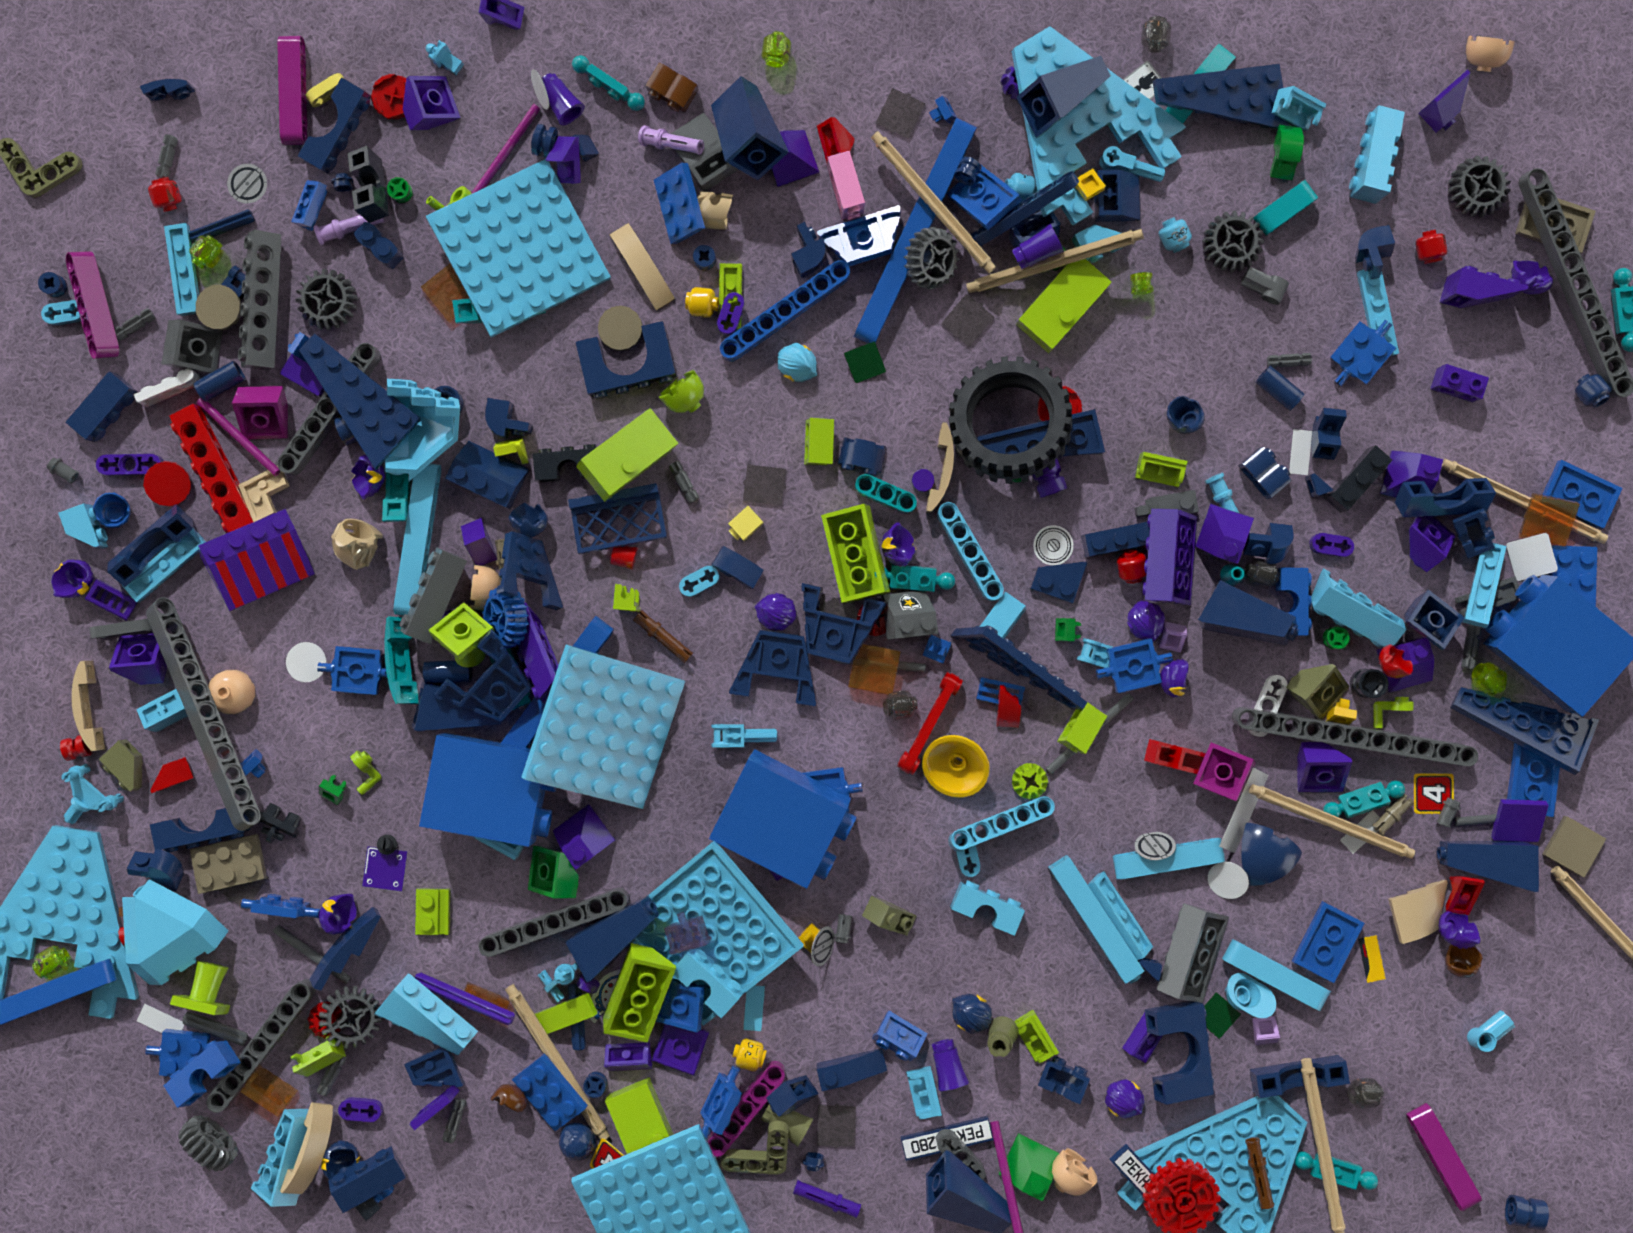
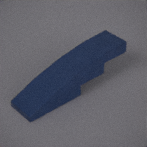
M370 908L334 942L310 977L313 988L322 991L332 971L341 974L351 954L361 955L381 917L376 908Z

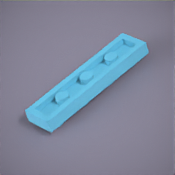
M187 223L164 226L176 313L179 316L196 314L199 288L194 254L191 252L193 247L189 236L190 226Z
M1360 270L1357 272L1368 327L1377 330L1384 320H1387L1388 323L1390 322L1392 326L1384 334V337L1396 347L1391 356L1399 354L1382 271L1380 278L1370 280L1368 271Z
M195 528L192 529L180 541L169 544L148 562L142 573L124 587L125 590L136 602L140 603L199 552L198 545L206 541Z
M1493 543L1494 549L1479 554L1463 623L1487 628L1489 625L1507 547Z
M1103 871L1097 874L1088 886L1137 960L1145 958L1153 948V945L1106 873Z

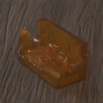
M260 1066L251 1075L240 1092L279 1117L284 1109L288 1107L298 1090L263 1066Z

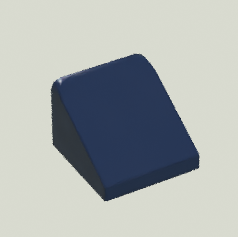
M589 135L572 136L579 137V153L583 161L586 162L599 154Z
M1315 473L1305 476L1311 497L1333 491Z
M1149 958L1137 960L1157 981L1160 980L1163 965L1158 960Z

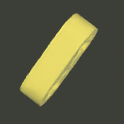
M340 73L334 74L311 88L306 93V98L311 106L318 107L330 100L341 77L344 78L343 75Z

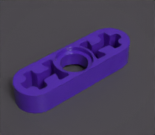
M155 454L102 455L97 459L96 469L99 473L108 476L145 475L151 467L142 466V462L151 463L153 459V461L159 463L164 460ZM132 458L135 460L136 466L132 471H128L125 468V463L128 459ZM107 462L118 463V467H109L108 469L104 468L103 465Z

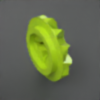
M1026 763L1019 766L1013 773L1012 786L1019 796L1026 799H1034L1046 791L1048 784L1047 774L1039 765ZM1035 774L1034 781L1038 787L1030 785L1026 788L1027 782L1022 776L1030 778Z

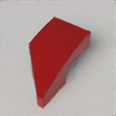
M1000 685L996 726L1019 728L1021 716L1019 699L1015 694L1012 696L1006 691L1004 685Z
M186 757L162 766L150 790L151 794L193 779Z

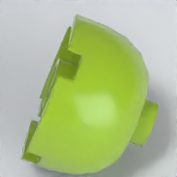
M695 370L683 374L685 379L682 378L679 381L676 379L661 392L662 396H659V399L669 410L677 413L686 411L692 413L701 406L699 401L703 398L704 386Z

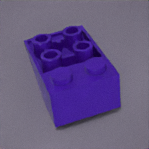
M1464 266L1446 277L1440 303L1457 308H1466L1512 298L1527 290L1529 286L1521 284V281L1518 279H1503L1497 273H1482L1475 267Z

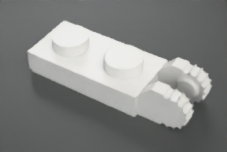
M187 368L179 371L176 377H168L163 379L160 384L142 388L141 392L134 394L136 402L149 407L194 387L193 383L199 380L200 376Z

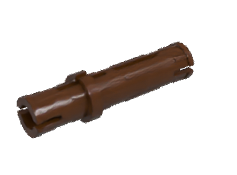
M643 610L633 619L635 623L648 633L647 635L650 638H655L684 664L693 654L692 651L667 632L659 621H654Z
M1251 1137L1245 1141L1249 1154L1248 1165L1252 1168L1260 1203L1259 1206L1261 1209H1270L1274 1207V1202L1265 1167L1267 1161L1262 1154L1260 1138Z

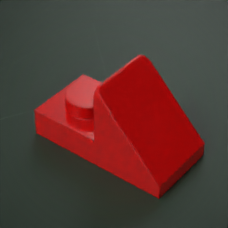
M1450 876L1449 879L1453 890L1445 904L1446 910L1452 913L1470 915L1485 884L1484 880Z

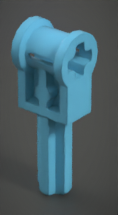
M1115 146L1108 147L1099 162L1103 170H1123L1161 182L1165 175V169L1137 161L1136 156L1124 153ZM1109 156L1113 157V163L1109 162Z
M1083 638L1082 642L1084 645L1081 655L1077 657V660L1107 668L1109 659L1106 649L1112 646Z
M744 724L711 725V728L714 729V743L711 744V747H744V742L777 741L776 729H744ZM721 730H722V738H723L722 741L720 740V731H721Z

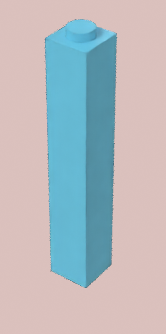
M1065 855L1048 866L1122 981L1126 984L1140 979V974L1144 972L1143 968L1070 857Z

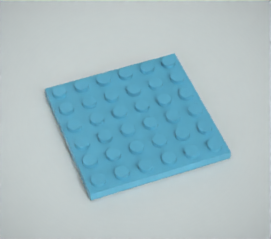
M546 159L426 215L430 227L491 338L611 279L561 183Z
M566 644L521 778L643 809L685 681Z
M715 841L711 842L649 894L650 899L657 906L659 916L633 941L634 944L655 949L674 965L694 945L697 949L704 951L712 963L719 965L731 980L738 982L744 991L743 994L799 951L804 945ZM695 980L692 982L693 984L705 987L702 1025L704 1026L717 1014L705 1004V1001L711 994L710 986L703 980Z
M699 1124L572 1177V1185L597 1233H751Z

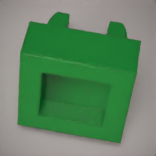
M1056 618L1055 641H1075V639L1081 638V635L1075 634V626H1081V623L1076 622V619Z
M332 775L329 781L323 779L319 785V795L339 805L343 799L346 781L336 786L333 784L336 776Z

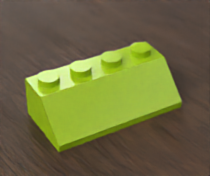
M630 943L603 1015L604 1034L648 1042L676 970V965L651 947Z

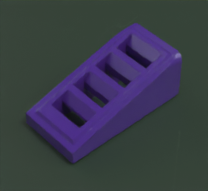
M100 579L95 580L85 597V600L126 621L138 603L132 597ZM100 589H105L101 598L97 599L96 596ZM109 592L113 593L108 604L104 603ZM118 596L121 597L117 607L113 608L112 605ZM125 601L130 602L125 612H120Z

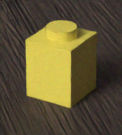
M747 506L728 523L731 527L729 532L737 541L740 538L745 541L764 523Z

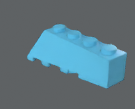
M1323 568L1311 596L1314 611L1319 615L1331 617L1339 626L1343 627L1345 625L1351 628L1359 637L1365 636L1369 638L1377 647L1382 648L1389 644L1395 645L1407 630L1403 619L1378 603L1373 606L1372 601L1361 592L1353 593L1346 582L1341 579L1336 582L1329 577L1331 572Z
M409 973L374 1013V1015L380 1018L383 1017L398 1027L402 1026L412 1031L413 1034L419 1037L422 1036L432 1041L433 1044L456 1055L462 1052L478 1032Z
M284 1109L274 1132L275 1142L269 1145L266 1151L268 1155L265 1164L260 1165L258 1170L260 1177L251 1186V1189L271 1207L296 1206L300 1194L281 1193L280 1190L287 1170L293 1169L308 1129L303 1124L309 1109Z

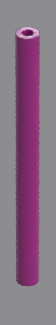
M533 104L478 182L472 194L487 187L541 110L536 104Z
M202 398L197 401V404L272 475L277 476L280 474V469L208 401L205 402Z
M999 1120L990 1122L1013 1231L1014 1233H1023Z

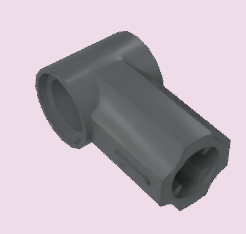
M1249 267L1240 285L1260 294L1263 300L1274 305H1280L1289 282L1282 277L1269 276L1255 268Z

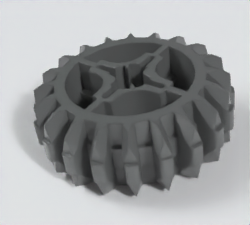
M1475 156L1473 159L1468 158L1464 163L1457 165V170L1451 173L1453 178L1448 181V184L1453 187L1448 189V193H1454V196L1450 198V201L1456 200L1458 202L1455 205L1457 209L1461 206L1463 207L1462 214H1466L1469 211L1470 217L1478 214L1479 218L1484 217L1486 214L1491 215L1495 210H1499L1503 206L1502 203L1507 201L1506 195L1511 190L1506 186L1510 185L1511 181L1505 180V177L1508 176L1509 172L1503 173L1501 171L1504 165L1496 166L1497 159L1489 162L1488 156H1484L1482 159L1480 156ZM1470 171L1483 172L1480 176L1468 174ZM1483 197L1489 198L1491 201L1482 203L1477 202L1476 199Z
M1233 211L1231 215L1228 212H1224L1222 217L1217 215L1214 218L1215 222L1211 221L1208 224L1209 229L1204 231V235L1207 237L1202 240V243L1208 246L1203 249V252L1211 253L1207 260L1214 258L1216 261L1213 263V266L1216 267L1219 263L1222 264L1221 271H1224L1227 266H1229L1230 272H1234L1236 268L1238 271H1242L1244 266L1249 268L1252 265V261L1258 260L1257 254L1263 251L1260 245L1264 243V240L1258 238L1263 234V231L1256 230L1259 223L1254 225L1251 223L1253 216L1245 219V212H1242L1239 217L1236 211ZM1228 225H1234L1243 230L1235 231L1231 226L1229 227ZM1219 230L1222 233L1221 237L1223 239V244L1220 247L1217 244V233ZM1247 236L1249 238L1248 252L1245 251L1246 247L1243 241ZM1238 237H1240L1237 240V243L1229 244L1228 246H1226L1230 242V240L1237 239ZM1224 252H1232L1239 258L1229 257Z
M937 227L923 228L920 232L914 233V238L909 239L910 246L905 247L908 254L903 257L907 260L904 267L909 269L906 275L912 277L911 281L919 287L927 289L943 287V284L949 283V278L955 277L953 270L958 269L956 261L960 259L956 257V254L960 250L955 248L957 241L952 239L953 235L947 233L944 229H937ZM935 241L938 246H933L931 242ZM930 270L932 274L928 275L926 271Z
M322 269L321 274L316 270L313 273V278L310 275H306L308 282H300L303 290H296V293L301 295V297L295 299L298 304H301L297 308L298 311L304 312L302 318L308 320L311 326L316 324L318 329H322L325 326L327 330H331L332 323L336 328H340L339 321L348 324L345 317L347 315L354 317L350 309H357V306L352 302L358 300L356 295H352L356 292V288L351 286V280L345 279V275L342 273L337 275V271L333 269L330 273L327 269ZM324 284L321 290L315 291L317 287ZM335 284H338L341 288L343 300L336 297ZM328 295L334 301L329 300V302L326 301L325 303L320 298L324 299ZM311 299L318 303V315L314 313L311 307ZM339 307L335 313L330 315L333 308Z
M345 986L343 989L345 994L341 995L337 989L335 990L337 998L334 999L329 995L327 999L331 1004H322V1008L326 1009L327 1012H319V1017L326 1018L319 1022V1026H327L322 1030V1034L331 1033L327 1038L329 1042L337 1038L335 1046L338 1047L344 1041L345 1049H348L349 1042H352L353 1047L357 1048L358 1040H361L363 1045L366 1044L364 1038L366 1035L370 1039L374 1038V1035L370 1032L371 1029L379 1031V1027L374 1024V1022H382V1018L374 1015L378 1009H374V1007L379 1004V1001L374 1000L370 1002L374 994L369 993L365 997V988H362L358 994L357 986H353L352 993H349L348 987ZM357 999L366 1005L352 1008L347 1004L346 1000ZM340 1004L342 1015L336 1019V1022L331 1023L332 1013L337 1005ZM345 1008H347L349 1012H352V1015L353 1013H356V1015L354 1016V1022L356 1026H354L353 1023L349 1020L347 1022L345 1021V1019H347V1012ZM369 1011V1021L364 1029L361 1030L359 1020ZM346 1026L351 1027L355 1034L344 1035L337 1032L336 1029Z
M195 1115L186 1121L179 1131V1143L183 1146V1150L188 1153L189 1157L194 1159V1162H198L201 1167L205 1166L208 1170L223 1171L238 1155L237 1143L232 1139V1136L209 1117Z

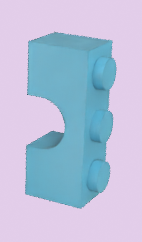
M968 880L966 884L960 882L950 905L952 910L973 918L980 906L989 905L995 910V916L992 921L993 927L1015 936L1025 912L1020 907L1021 903L1012 898H1008V901L999 898V893L990 889L984 892L978 889L980 885Z
M694 945L676 964L674 976L686 987L695 980H703L708 983L711 988V994L705 1001V1004L720 1018L730 1010L744 992L738 982L731 980L719 965L712 963L707 958L705 952L697 949Z

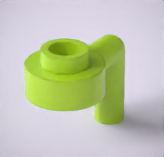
M460 186L453 192L450 203L446 206L471 195L472 192L466 187ZM429 196L426 200V204L436 211L445 207L432 196Z
M1395 697V701H1376L1373 705V728H1383V710L1414 711V702L1409 701V697Z
M357 750L350 758L362 772L370 776L357 788V791L364 795L381 780V774L372 766L371 762L373 759L366 751L361 753Z

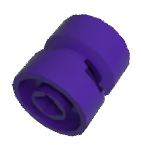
M1058 459L1055 460V466L1051 470L1048 467L1043 469V475L1039 478H1036L1035 474L1032 475L1033 479L1038 481L1036 488L1040 498L1068 488L1064 476L1059 475L1061 467Z

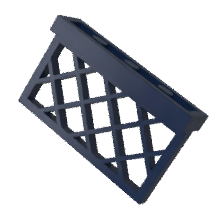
M657 483L622 489L605 502L599 494L569 499L568 503L572 515L578 554L667 538L660 499L661 495ZM656 501L657 508L652 515L642 509L647 502ZM629 505L637 509L630 519L620 514L623 508ZM603 510H610L614 513L608 523L598 518ZM639 512L649 517L643 528L633 522ZM588 514L592 519L584 528L578 524L577 515ZM618 516L627 522L621 532L611 527ZM596 520L605 526L599 536L589 531ZM652 521H655L660 525L661 533L652 535L646 529ZM630 525L640 530L636 538L629 539L624 535ZM608 529L618 535L614 542L607 543L602 540ZM586 533L596 539L592 546L582 548L581 540Z

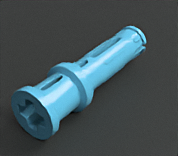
M1223 472L1205 480V483L1209 484L1214 494L1213 500L1219 503L1220 507L1239 513L1231 497L1233 492L1231 489H1228L1223 479Z

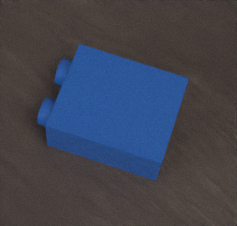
M1531 575L1516 590L1515 596L1520 601L1509 613L1501 610L1491 618L1488 627L1485 628V631L1490 636L1483 644L1566 712L1583 717L1633 660V637L1558 576L1541 575L1538 578L1535 575Z
M450 733L438 734L435 739L419 827L529 847L536 842L537 836H548L552 810L542 809L545 791L556 792L557 788L521 778L531 748Z
M754 749L709 839L807 889L814 875L825 881L837 857L826 850L834 836L843 841L846 840L857 817L846 812L851 800L850 797Z

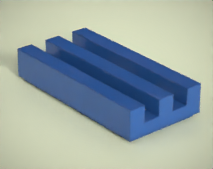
M980 678L976 699L998 704V699L982 696V691L999 695V690L984 687L985 682L1019 690V693L1015 695L1018 697L1019 704L1021 705L1025 687L988 678Z

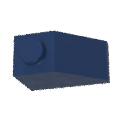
M807 1075L783 1082L766 1099L770 1103L772 1111L778 1117L793 1112L819 1093Z

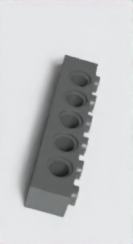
M253 230L244 239V248L247 249V256L243 260V271H246V275L241 288L244 294V303L241 304L240 314L243 316V325L240 326L239 330L242 347L238 351V360L241 361V367L268 371L275 368L281 234ZM257 251L264 253L265 261L258 258ZM256 273H260L263 276L264 283L257 281ZM255 295L262 298V306L255 302ZM254 317L260 319L262 323L261 328L254 325ZM253 340H257L260 343L261 348L259 351L254 349L252 345Z

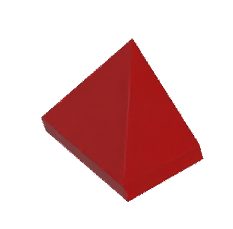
M830 117L817 125L827 166L829 156L851 151L855 139L835 117Z

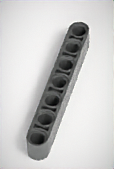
M362 343L355 349L348 361L369 377L379 363L381 354L373 345ZM367 350H372V357L368 360H365V352ZM326 392L278 458L277 466L281 472L289 475L300 474L334 427L335 419L341 417L334 404L333 412L329 415L326 414V407L333 404ZM319 422L321 428L317 433H314L313 426ZM303 441H307V449L301 452L300 444ZM293 459L295 465L291 470H288L287 463Z
M615 888L489 933L479 942V951L484 956H494L620 911L629 902V894L624 888ZM621 894L624 898L623 904H616L613 901V895ZM592 902H600L603 908L602 911L595 912L591 906ZM571 910H579L581 919H573L570 914ZM554 916L559 919V927H553L549 923L550 917ZM529 924L537 926L538 934L533 935L528 931ZM508 932H513L516 934V942H510L508 940ZM490 939L495 942V950L487 948L486 940Z
M309 979L301 980L291 987L239 1055L238 1059L241 1063L223 1077L213 1089L206 1101L210 1111L221 1112L235 1100L313 998L316 989L312 987ZM300 986L306 988L307 996H303L300 993ZM286 1004L293 1007V1014L286 1011ZM272 1022L279 1025V1032L273 1030ZM258 1041L265 1043V1050L259 1047ZM245 1059H248V1060L251 1061V1064H252V1067H251V1068H249V1067H247V1066L245 1065V1063H244V1060H245ZM231 1077L236 1078L238 1086L231 1083ZM217 1095L222 1096L224 1104L219 1103Z

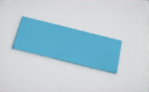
M753 986L746 992L743 1030L761 1031L765 986Z

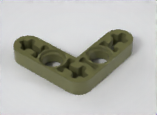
M11 138L0 140V157L20 189L32 198L43 195L77 174L82 168V160L79 156L72 152H64L35 170L16 141ZM7 145L12 146L11 151L17 157L13 158L11 154L6 152L8 150L6 147ZM68 159L74 160V161L72 162V164H73L72 167H69V166H68V164H69ZM24 162L26 170L23 173H17V165ZM51 169H55L57 172L54 180L47 179V172ZM31 182L35 183V185H34L35 190H34V191L30 190V188H31L30 183H31Z
M783 1121L771 1122L768 1126L767 1151L728 1149L721 1156V1167L729 1172L775 1175L784 1173L787 1164L788 1125ZM776 1132H780V1137L776 1136ZM779 1146L782 1149H773L772 1147ZM774 1159H779V1163H774ZM750 1160H755V1161H758L759 1163L753 1164V1163H750L749 1161H750Z

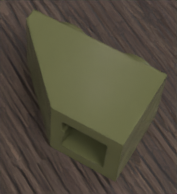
M127 739L118 740L99 760L104 764V770L114 775L124 790L130 792L137 791L142 787V754Z
M872 895L862 914L864 918L875 925L906 936L917 916Z

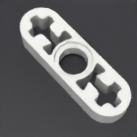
M1280 675L1269 676L1264 683L1254 709L1263 710L1262 702L1269 699L1273 703L1271 712H1278L1287 690L1286 686L1288 684L1286 679ZM1278 679V684L1281 685V688L1276 689L1273 694L1278 695L1277 699L1272 696H1266L1267 692L1272 693L1274 689L1271 682H1276ZM1270 717L1268 720L1264 718V727H1267L1270 724ZM1249 730V732L1252 735L1258 737H1263L1268 734L1265 732H1256L1253 730Z

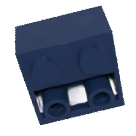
M1098 170L1097 175L1106 187L1104 191L1094 196L1095 222L1140 221L1139 175L1123 170Z

